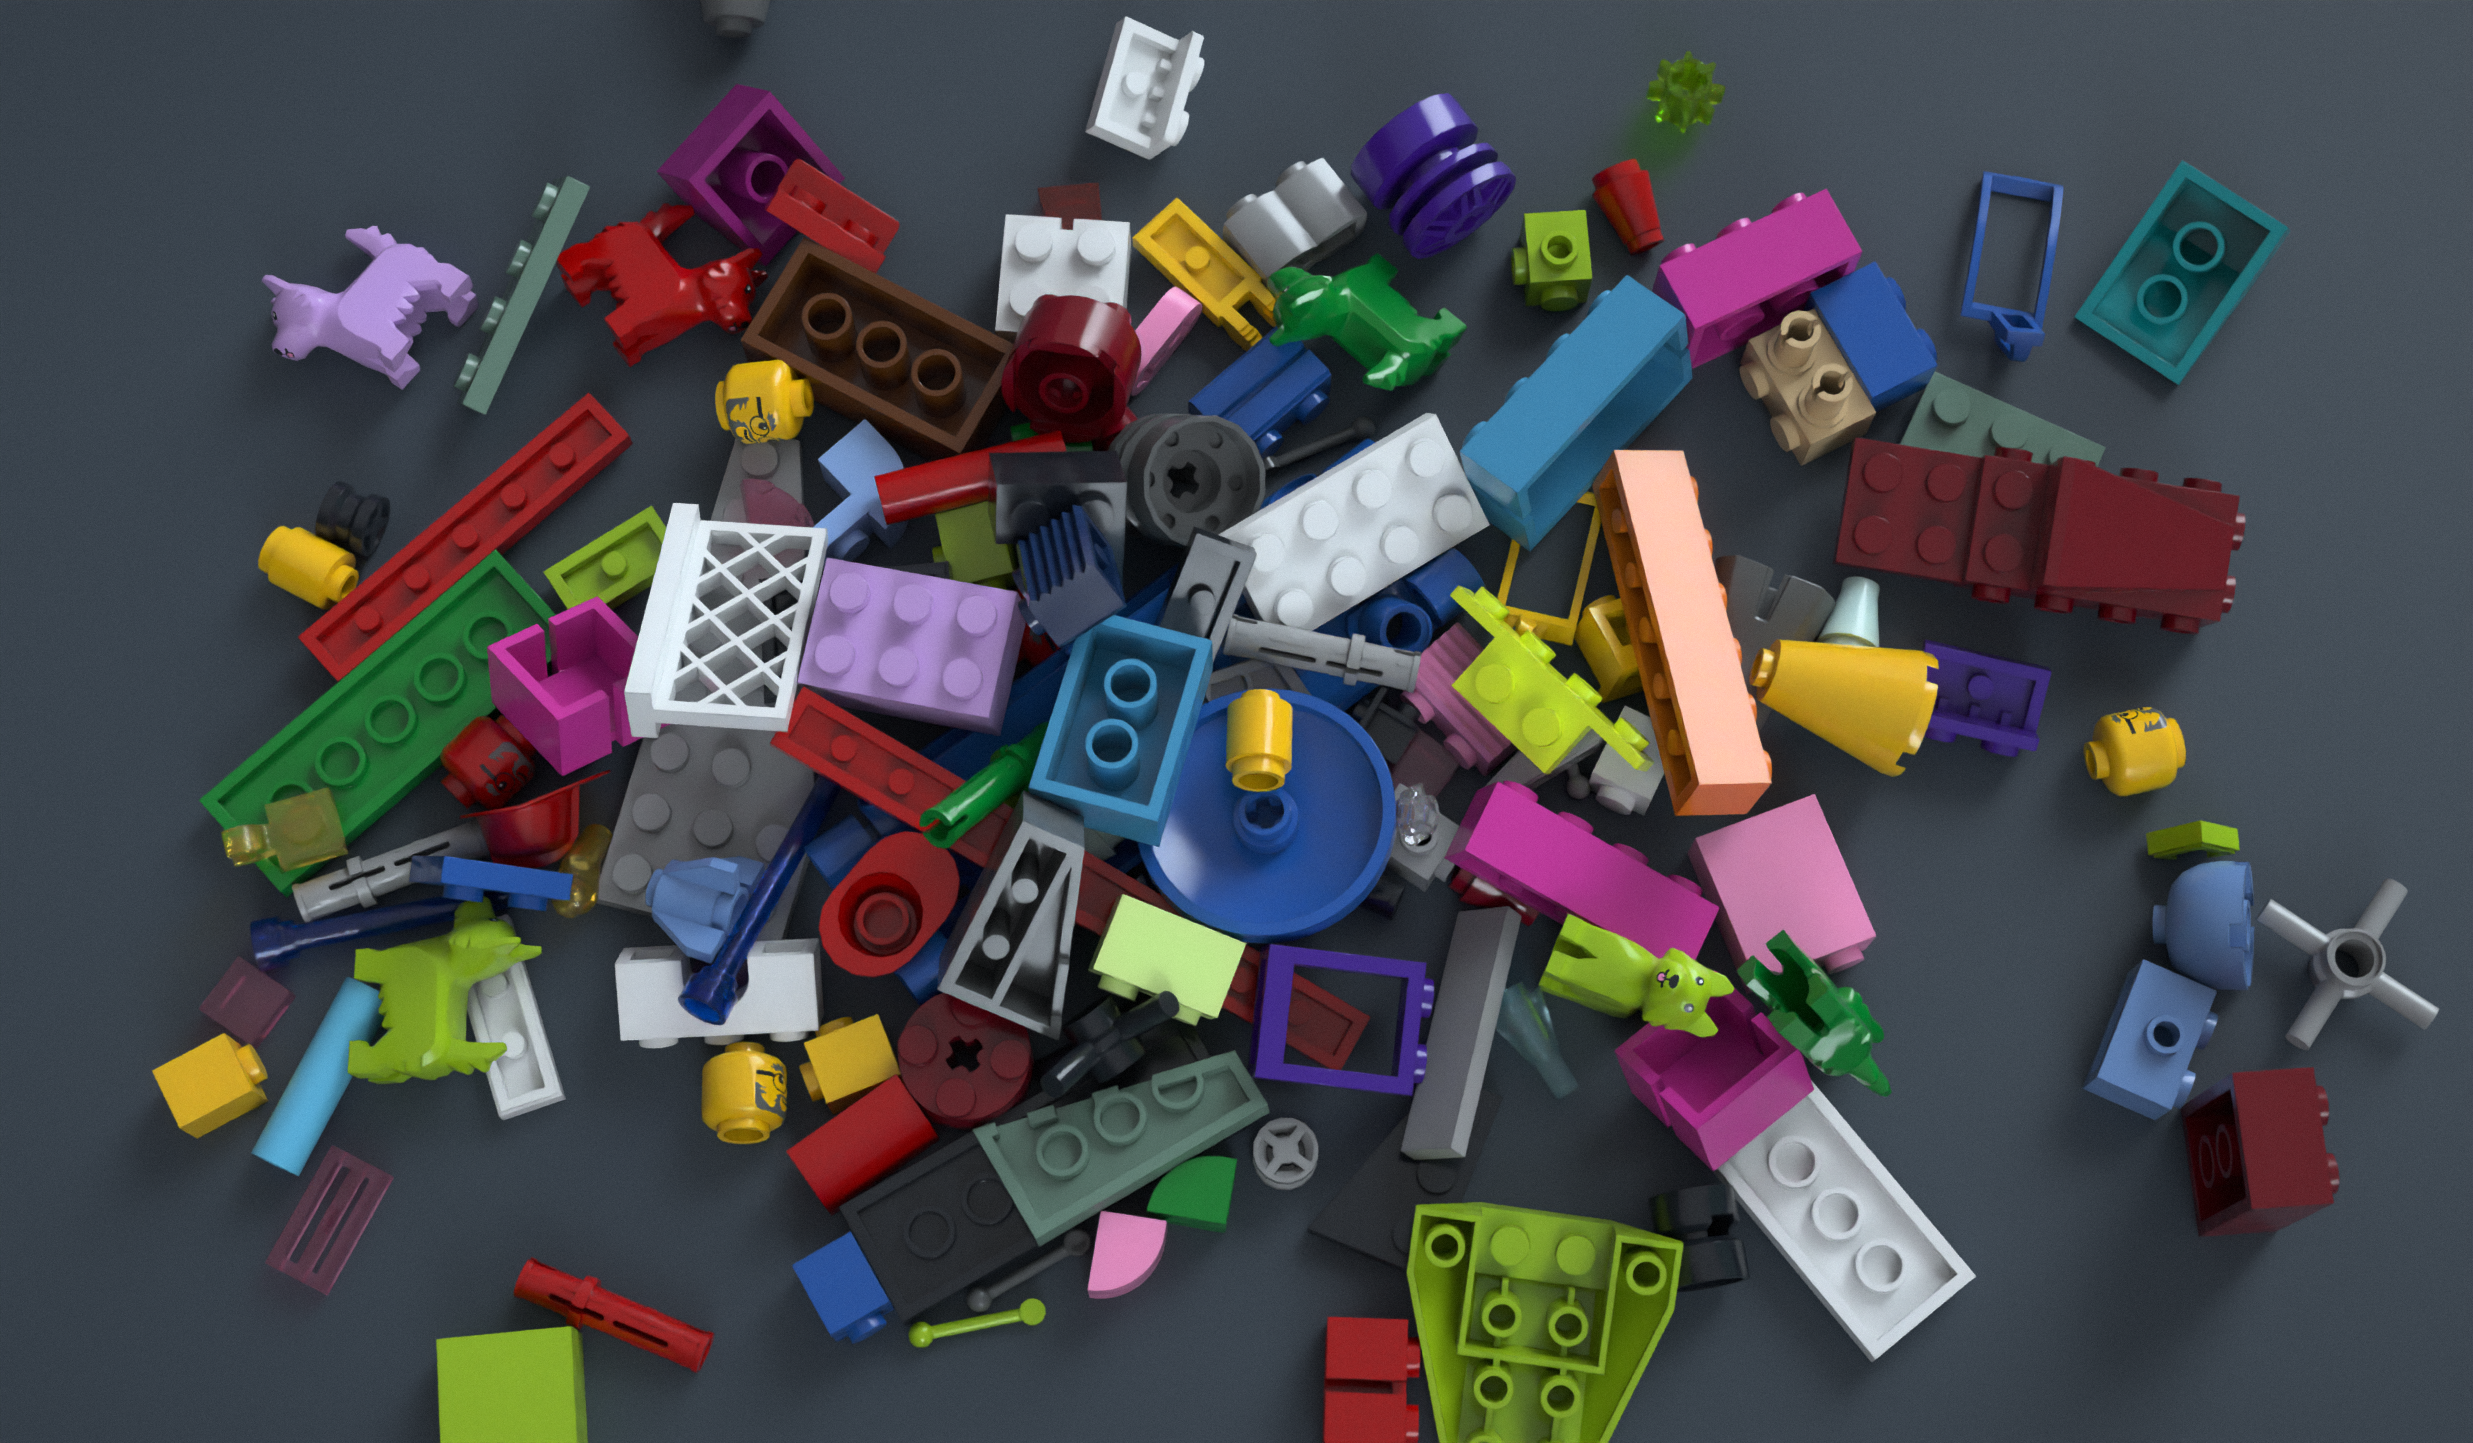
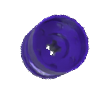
M1449 93L1428 97L1395 116L1361 148L1351 165V177L1373 206L1380 210L1393 208L1389 214L1388 225L1393 232L1400 236L1403 235L1402 244L1417 259L1432 257L1471 235L1506 202L1516 183V176L1502 161L1497 162L1498 153L1487 142L1474 144L1477 139L1478 127L1458 101Z

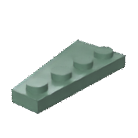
M567 175L554 179L552 184L547 182L543 187L531 214L532 217L536 218L530 235L527 241L520 239L507 265L505 273L511 275L504 295L502 299L497 296L493 297L480 324L479 330L487 334L478 355L475 356L468 353L455 378L453 387L462 390L457 403L486 415L590 186Z
M1234 1050L1152 1075V1080L1123 1089H1118V1086L1092 1093L1093 1098L1056 1109L1054 1105L1028 1112V1117L1000 1126H996L994 1122L972 1130L1040 1247L1181 1163L1186 1162L1265 1116L1270 1111L1266 1100Z

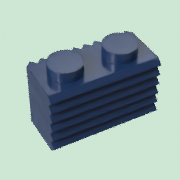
M1072 505L1071 513L1061 512L1060 520L1050 519L1049 527L1040 526L1038 534L1029 533L1027 541L1018 540L1016 549L1020 567L1012 572V576L1020 592L1025 597L1018 602L1019 610L1036 635L1040 636L1047 632L1055 644L1062 648L1127 607L1126 599L1123 596L1124 592L1121 589L1123 587L1120 583L1117 563L1114 559V551L1082 506Z

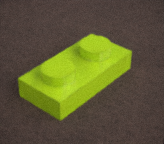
M651 505L543 572L567 610L596 596L612 610L652 585L666 526Z

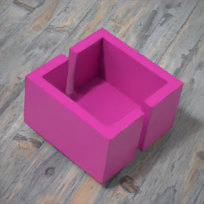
M598 596L548 618L552 676L550 677L547 676L545 634L538 624L487 646L492 703L561 776L567 775L612 753L611 742L617 740L624 747L643 738L631 736L624 694L638 636ZM661 723V728H664L670 724Z
M1735 988L1732 994L1723 997H1710L1707 1003L1705 1013L1711 1018L1718 1029L1715 1036L1702 1038L1684 1030L1665 1029L1663 1025L1655 1027L1648 1023L1614 1050L1631 1093L1667 1127L1672 1125L1676 1136L1713 1172L1814 1091L1802 1053L1777 1032L1770 1020L1762 1012L1756 1015L1753 1004Z

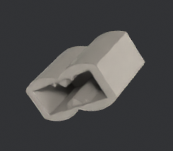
M1324 158L1315 160L1308 165L1303 161L1293 164L1278 177L1275 183L1277 187L1273 191L1265 193L1258 198L1255 194L1247 195L1236 202L1226 214L1227 221L1224 223L1223 241L1262 278V284L1267 289L1268 277L1275 271L1287 267H1296L1306 272L1315 263L1330 257L1352 242L1365 230L1367 212Z

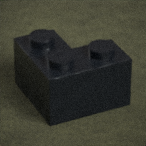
M1117 451L989 453L988 515L995 544H1017L1018 540L1027 541L1029 533L1038 534L1040 526L1049 527L1050 519L1060 520L1061 512L1071 513L1072 505L1082 506L1114 551V559L1117 563V571L1120 575V583L1123 587L1127 481Z

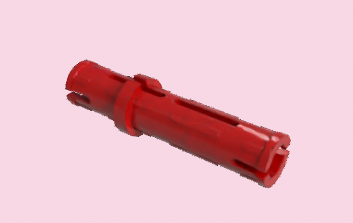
M534 1257L528 1259L522 1268L513 1296L567 1317V1325L578 1330L583 1325L589 1326L625 1341L634 1347L644 1349L687 1367L696 1374L705 1363L712 1347L715 1333L709 1330L704 1331L661 1313L654 1308L644 1306L601 1288V1280L593 1276L587 1275L582 1280L539 1262Z

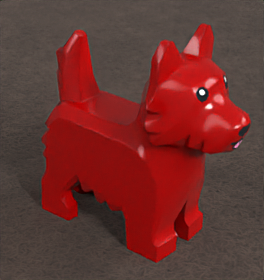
M663 203L657 213L649 211L640 223L619 222L616 226H606L601 233L595 234L594 238L589 242L574 244L559 254L556 264L563 273L561 278L565 288L581 308L591 302L593 292L597 290L612 292V298L618 301V303L615 304L616 310L606 316L604 320L616 338L612 343L614 349L626 364L631 367L641 361L642 355L647 351L672 341L702 322L712 321L719 325L725 333L732 335L746 330L752 322L749 307L757 296L756 288L768 278V274L765 271L752 270L763 255L760 249H746L731 258L715 260L690 270L680 267L662 244L672 232L695 215L692 205L671 206L668 203Z

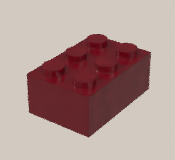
M2314 1067L2231 1073L2181 1107L2199 1237L2275 1232L2334 1204L2333 1194H2336L2339 1189V1169L2335 1156L2332 1153L2326 1152L2323 1126H2326L2328 1123L2329 1104L2324 1087L2316 1085Z

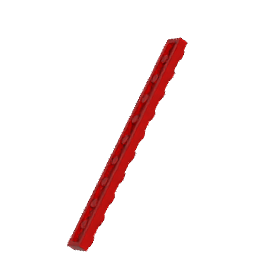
M804 686L793 703L788 731H776L770 741L771 747L919 833H923L939 821L937 818L927 827H920L919 821L923 812L935 806L966 782L964 779ZM1003 803L958 838L947 849L984 869L1014 809ZM1084 850L1075 923L1101 938L1116 897L1121 894L1182 917L1166 902L1161 894ZM1246 944L1221 1008L1252 1026L1260 952ZM1293 972L1285 1045L1323 1068L1341 1070L1371 1017Z

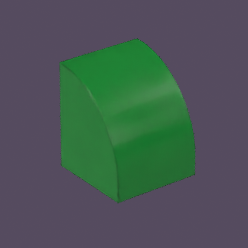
M1203 1156L1190 1159L1176 1166L1161 1179L1153 1191L1147 1207V1217L1164 1220L1169 1224L1226 1233L1237 1170V1159L1223 1156Z

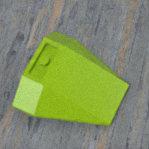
M1484 1202L1415 1205L1407 1277L1439 1443H1608L1674 1312L1683 1242L1613 1220Z

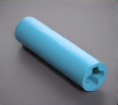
M345 978L251 1154L299 1177L353 1077L348 1074L349 1042L361 1040L368 1042L370 1045L385 1017L379 1013V1007L382 1003V1000L378 998L380 991L353 978Z

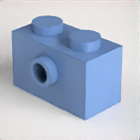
M2143 959L2127 973L2082 1089L2153 1120H2157L2169 1112L2173 1106L2180 1109L2187 1100L2195 1080V1073L2187 1070L2195 1047L2201 1050L2206 1047L2217 1024L2218 1014L2210 1011L2217 991Z

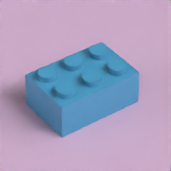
M1116 615L1109 617L1076 638L1028 787L1029 793L1084 816L1085 828L1159 847L1213 671L1212 640Z

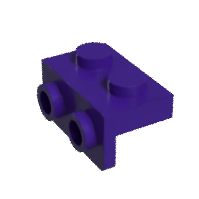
M1926 639L1923 640L1921 651L1933 654L1938 660L1939 669L1927 666L1926 681L1938 684L1931 719L1924 737L1951 743L1955 742L1957 734L1981 739L1980 747L1982 749L2011 757H2017L2020 748L2037 751L2040 738L2036 734L2052 673L2049 667Z

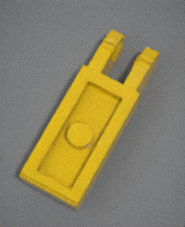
M1175 198L1132 237L1133 247L1175 287L1177 286L1202 304V312L1218 328L1222 325L1230 338L1240 345L1243 350L1248 351L1262 339L1259 331L1237 312L1248 300L1251 301L1257 312L1271 326L1276 327L1273 319L1275 299L1262 284V278L1179 198Z

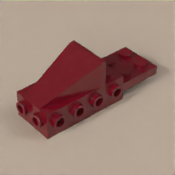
M1857 437L1852 440L1832 564L1952 583L1954 587L1972 589L1971 598L1979 601L2009 604L2010 596L2034 599V609L2052 613L2072 614L2073 606L2098 610L2097 619L2107 622L2135 624L2136 616L2161 620V630L2181 634H2199L2200 627L2220 622L2221 613H2229L2232 607L2236 579L2235 576L2228 575L2231 550L2238 551L2242 544L2246 518L2244 513L2237 512L2240 496L2221 493L2222 483L2201 478H2184L2182 486L2158 483L2159 473L2139 468H2120V474L2117 476L2096 467L2095 462L2067 456L2057 458L2050 465L2032 462V452L2016 448L1996 447L1993 456L1975 457Z

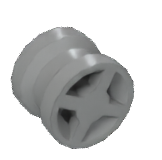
M1281 1117L1269 1121L1259 1130L1254 1140L1253 1165L1257 1176L1266 1185L1276 1190H1292L1304 1185L1312 1177L1317 1166L1319 1145L1314 1132L1305 1123L1295 1118ZM1291 1163H1293V1164H1295V1165L1297 1166V1167H1295L1294 1165H1289V1166H1282V1167H1281L1282 1164L1288 1165V1164H1291Z

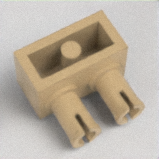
M1814 308L1809 311L1798 310L1791 312L1784 317L1781 325L1748 341L1740 362L1742 366L1739 369L1743 384L1754 399L1761 398L1773 417L1770 419V425L1775 439L1784 451H1793L1801 466L1851 442L1855 437L1859 438L1866 434L1876 411Z

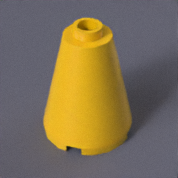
M1777 639L1769 650L1761 648L1758 651L1751 667L1749 683L1757 687L1756 696L1757 700L1878 772L1895 777L1901 775L1906 769L1896 764L1902 753L1906 752L1915 755L1924 738L1931 719L1938 684L1926 681L1927 666L1939 669L1938 660L1933 654L1919 650Z

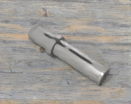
M1233 614L1230 620L1224 648V655L1246 657L1287 667L1343 677V684L1355 686L1358 680L1407 690L1410 693H1413L1415 689L1422 653L1365 642L1364 635L1353 633L1352 639L1296 627L1240 617L1237 614Z
M476 818L472 819L471 822L424 839L416 840L411 844L364 861L360 856H356L346 860L347 867L302 884L292 885L296 903L305 923H312L318 918L359 903L364 908L378 904V896L416 883L409 882L413 856H448L469 860L491 857Z

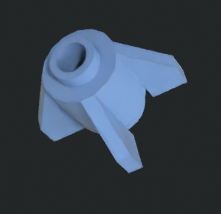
M742 856L721 859L711 857L685 862L672 859L664 870L658 868L651 876L646 890L645 902L647 906L652 907V919L664 930L686 956L712 963L716 954L738 960L743 951L742 930L740 927L747 911L749 894L753 893L765 872V864Z

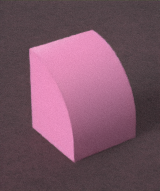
M1101 1211L1088 1284L1089 1298L1104 1299L1117 1297L1132 1291L1146 1281L1162 1257L1168 1230L1167 1221Z

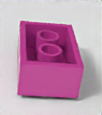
M1827 188L1809 197H1806L1804 193L1791 195L1778 203L1772 209V214L1752 223L1749 218L1737 220L1722 229L1717 234L1716 240L1698 248L1694 244L1683 245L1662 259L1652 292L1685 314L1689 342L1686 348L1690 350L1692 369L1747 344L1750 339L1781 325L1784 317L1789 313L1804 310L1811 292L1855 271L1863 251Z

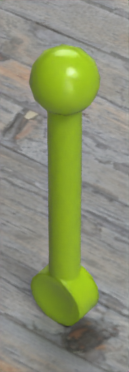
M1028 1299L1017 1309L931 1326L927 1322L919 1321L910 1327L908 1338L913 1346L924 1348L929 1346L933 1339L1020 1321L1029 1326H1035L1044 1320L1046 1309L1040 1300Z

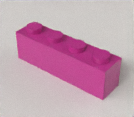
M1508 780L1503 781V783L1498 781L1476 791L1444 857L1445 859L1562 925L1567 915L1570 914L1593 926L1616 933L1635 942L1657 958H1662L1668 949L1675 948L1682 950L1692 959L1696 960L1720 908L1701 897L1703 890L1700 886L1684 877L1672 874L1666 877L1647 866L1648 858L1632 847L1619 843L1611 846L1592 835L1594 828L1578 816L1566 812H1559L1558 815L1537 804L1539 798L1535 792L1519 783Z

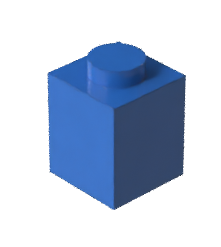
M851 1231L792 1265L830 1336L836 1342L848 1336L851 1343L855 1344L872 1336L887 1325L883 1315L895 1308Z

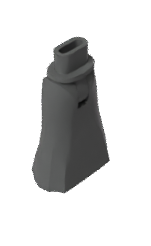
M1724 555L1716 559L1714 568L1718 583H1721L1726 590V613L1732 635L1739 641L1741 646V669L1747 691L1754 697L1756 702V725L1759 733L1773 709L1757 700V687L1749 683L1751 667L1758 651L1761 648L1769 650L1777 639L1814 642L1829 619L1836 603L1833 597L1821 586L1787 574L1783 576L1778 590L1769 587L1774 574L1773 569L1740 555Z

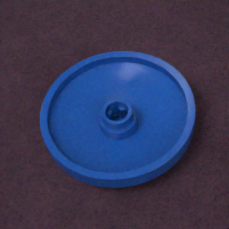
M1272 688L1266 690L1279 694L1280 699L1288 702L1293 708L1292 768L1285 774L1284 785L1272 791L1255 792L1240 789L1232 783V773L1226 768L1227 707L1232 701L1241 698L1242 693L1246 691L1221 696L1203 704L1160 846L1157 847L1137 841L1143 864L1151 881L1166 902L1182 917L1241 942L1257 944L1280 943L1304 938L1330 927L1351 913L1369 895L1383 874L1391 856L1397 825L1395 793L1388 766L1381 751L1363 727L1348 714L1320 698L1301 692Z

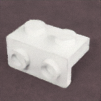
M1126 16L1116 23L1085 132L1148 160L1168 147L1176 146L1182 139L1189 121V113L1184 111L1188 93L1194 89L1203 71L1204 59L1199 57L1204 36L1191 31L1182 39L1177 40Z

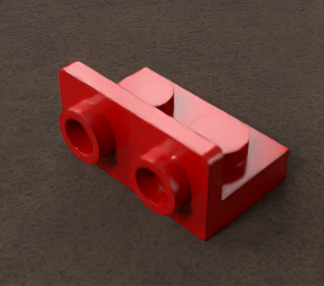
M801 159L793 161L764 208L767 212L826 249L875 274L886 258L883 255L900 227L897 220Z

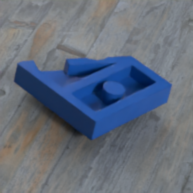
M413 856L409 882L444 886L443 898L482 903L484 891L508 894V907L536 911H547L548 900L569 901L573 874L448 856Z

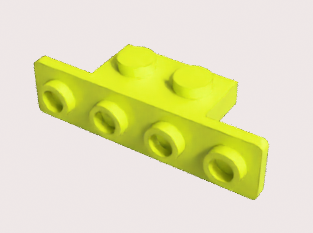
M1459 585L1453 590L1450 596L1495 638L1451 686L1543 773L1550 774L1591 729L1636 770L1646 772L1655 763L1643 751L1650 744L1649 740L1625 718L1620 717L1615 724L1596 707L1603 698L1579 675L1573 673L1568 680L1550 664L1556 654L1538 636L1528 629L1522 636L1516 633L1503 620L1510 611L1493 594L1482 586L1476 593Z

